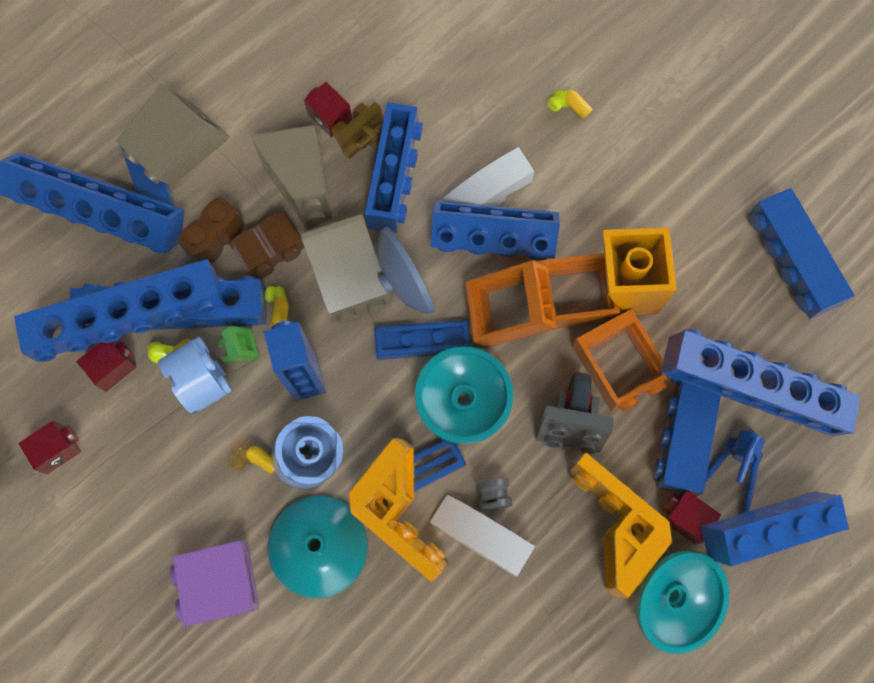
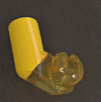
M259 446L238 447L232 452L233 456L229 459V465L237 471H242L247 464H256L270 475L274 472L271 454Z

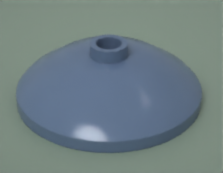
M389 227L381 229L378 236L377 258L383 273L378 276L382 287L386 293L393 291L397 298L408 307L425 314L434 312L435 308L430 294L406 250Z

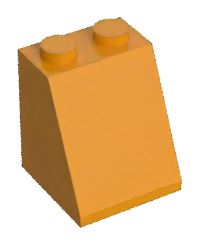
M670 228L603 230L602 238L608 296L623 313L632 309L635 315H658L677 291Z

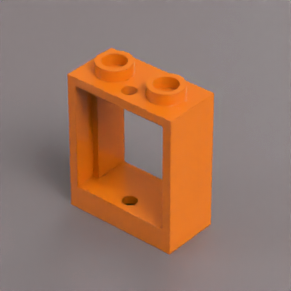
M604 253L536 261L547 267L549 281L550 277L598 271L605 310L556 315L555 313L557 329L606 323L617 317L620 311H622L608 296Z
M531 260L465 282L467 290L465 301L471 318L469 330L475 343L492 347L557 329L548 269L542 264ZM525 283L530 322L494 332L489 293Z
M632 309L579 336L572 346L611 412L619 407L622 412L639 403L637 397L646 392L651 397L667 388L665 382L670 377L660 374L663 358ZM626 332L653 378L617 397L590 351Z

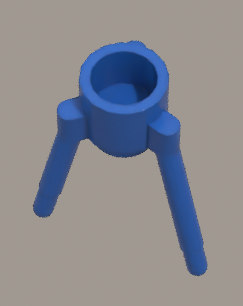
M746 430L740 431L737 439L729 438L724 450L708 468L706 477L707 482L731 452H734L733 458L742 463L736 479L738 483L744 481L749 465H751L742 513L750 511L759 464L763 457L761 451L765 444V440L761 436Z

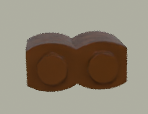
M218 197L203 209L199 220L192 222L182 231L178 243L195 262L208 259L210 264H213L220 257L224 246L241 234L244 222L236 208L222 197Z
M283 211L272 214L261 221L256 227L244 231L229 242L249 276L258 277L259 279L269 276L278 263L295 260L304 248L300 237Z

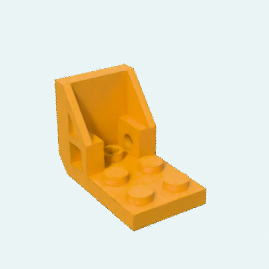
M393 438L349 492L351 514L430 582H433L448 565L444 560L446 555L435 544L430 542L427 546L418 538L420 532L409 522L404 520L403 523H400L398 521L415 500L414 447L403 439ZM384 499L388 501V507L383 504Z
M585 453L569 471L574 476L571 480L584 492L590 490L600 499L597 502L607 512L611 514L617 512L620 515L603 535L605 589L615 598H629L672 543L670 524L667 519ZM631 528L635 531V536L632 534Z

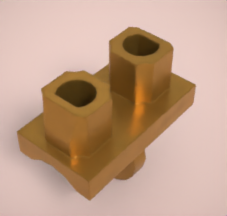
M376 102L370 106L360 103L353 110V121L348 125L344 121H339L331 129L343 154L348 159H351L357 152L363 150L368 145L378 149L380 141L378 136L382 131L384 117L381 112V106Z

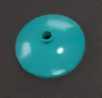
M455 347L434 356L420 372L415 388L416 407L423 423L439 438L456 444H473L493 436L508 419L514 398L511 378L501 362L486 351L473 347ZM460 395H467L470 401L468 404L463 405L458 402V397Z
M327 496L307 497L291 504L276 519L268 540V558L277 579L290 591L309 598L329 597L349 587L361 573L368 553V538L363 523L351 514L350 507L347 504ZM313 539H319L321 542V547L316 552H312L309 548V543Z
M697 551L676 552L658 562L643 581L637 599V620L644 637L659 650L670 654L688 653L706 644L721 627L729 606V583L722 567L714 559Z

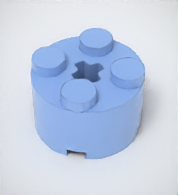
M200 336L158 360V365L164 378L169 377L173 385L171 390L183 407L190 414L193 413V415L233 391L225 378L226 373L217 359L214 361L208 354L210 351Z
M313 416L300 417L287 424L276 438L271 452L272 465L278 478L286 484L302 489L316 487L326 481L337 470L343 457V444L339 434L324 419ZM304 446L308 447L310 453H314L309 460H306L305 456L300 454Z

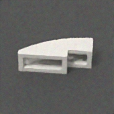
M518 147L469 177L440 201L497 206L506 201L507 195L532 183L535 171Z
M448 494L430 521V524L514 577L518 576L535 547L515 533Z

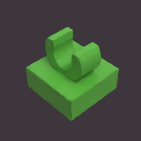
M229 326L221 331L223 339L218 342V346L225 347L228 354L222 358L223 362H252L260 357L251 328Z

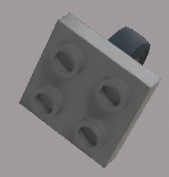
M574 372L568 390L559 391L556 407H545L538 427L536 441L544 442V445L551 448L573 447L578 452L584 454L601 452L613 431L614 418L598 415L599 397L591 395L592 380L590 375Z

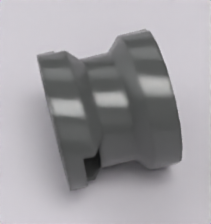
M494 479L476 484V490L481 494L482 500L479 503L480 511L497 510L513 506L512 499L507 495L508 479Z

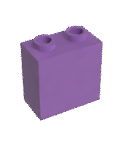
M236 541L173 556L174 565L170 566V577L172 584L177 586L179 600L175 602V610L178 620L183 621V627L260 610L247 542Z

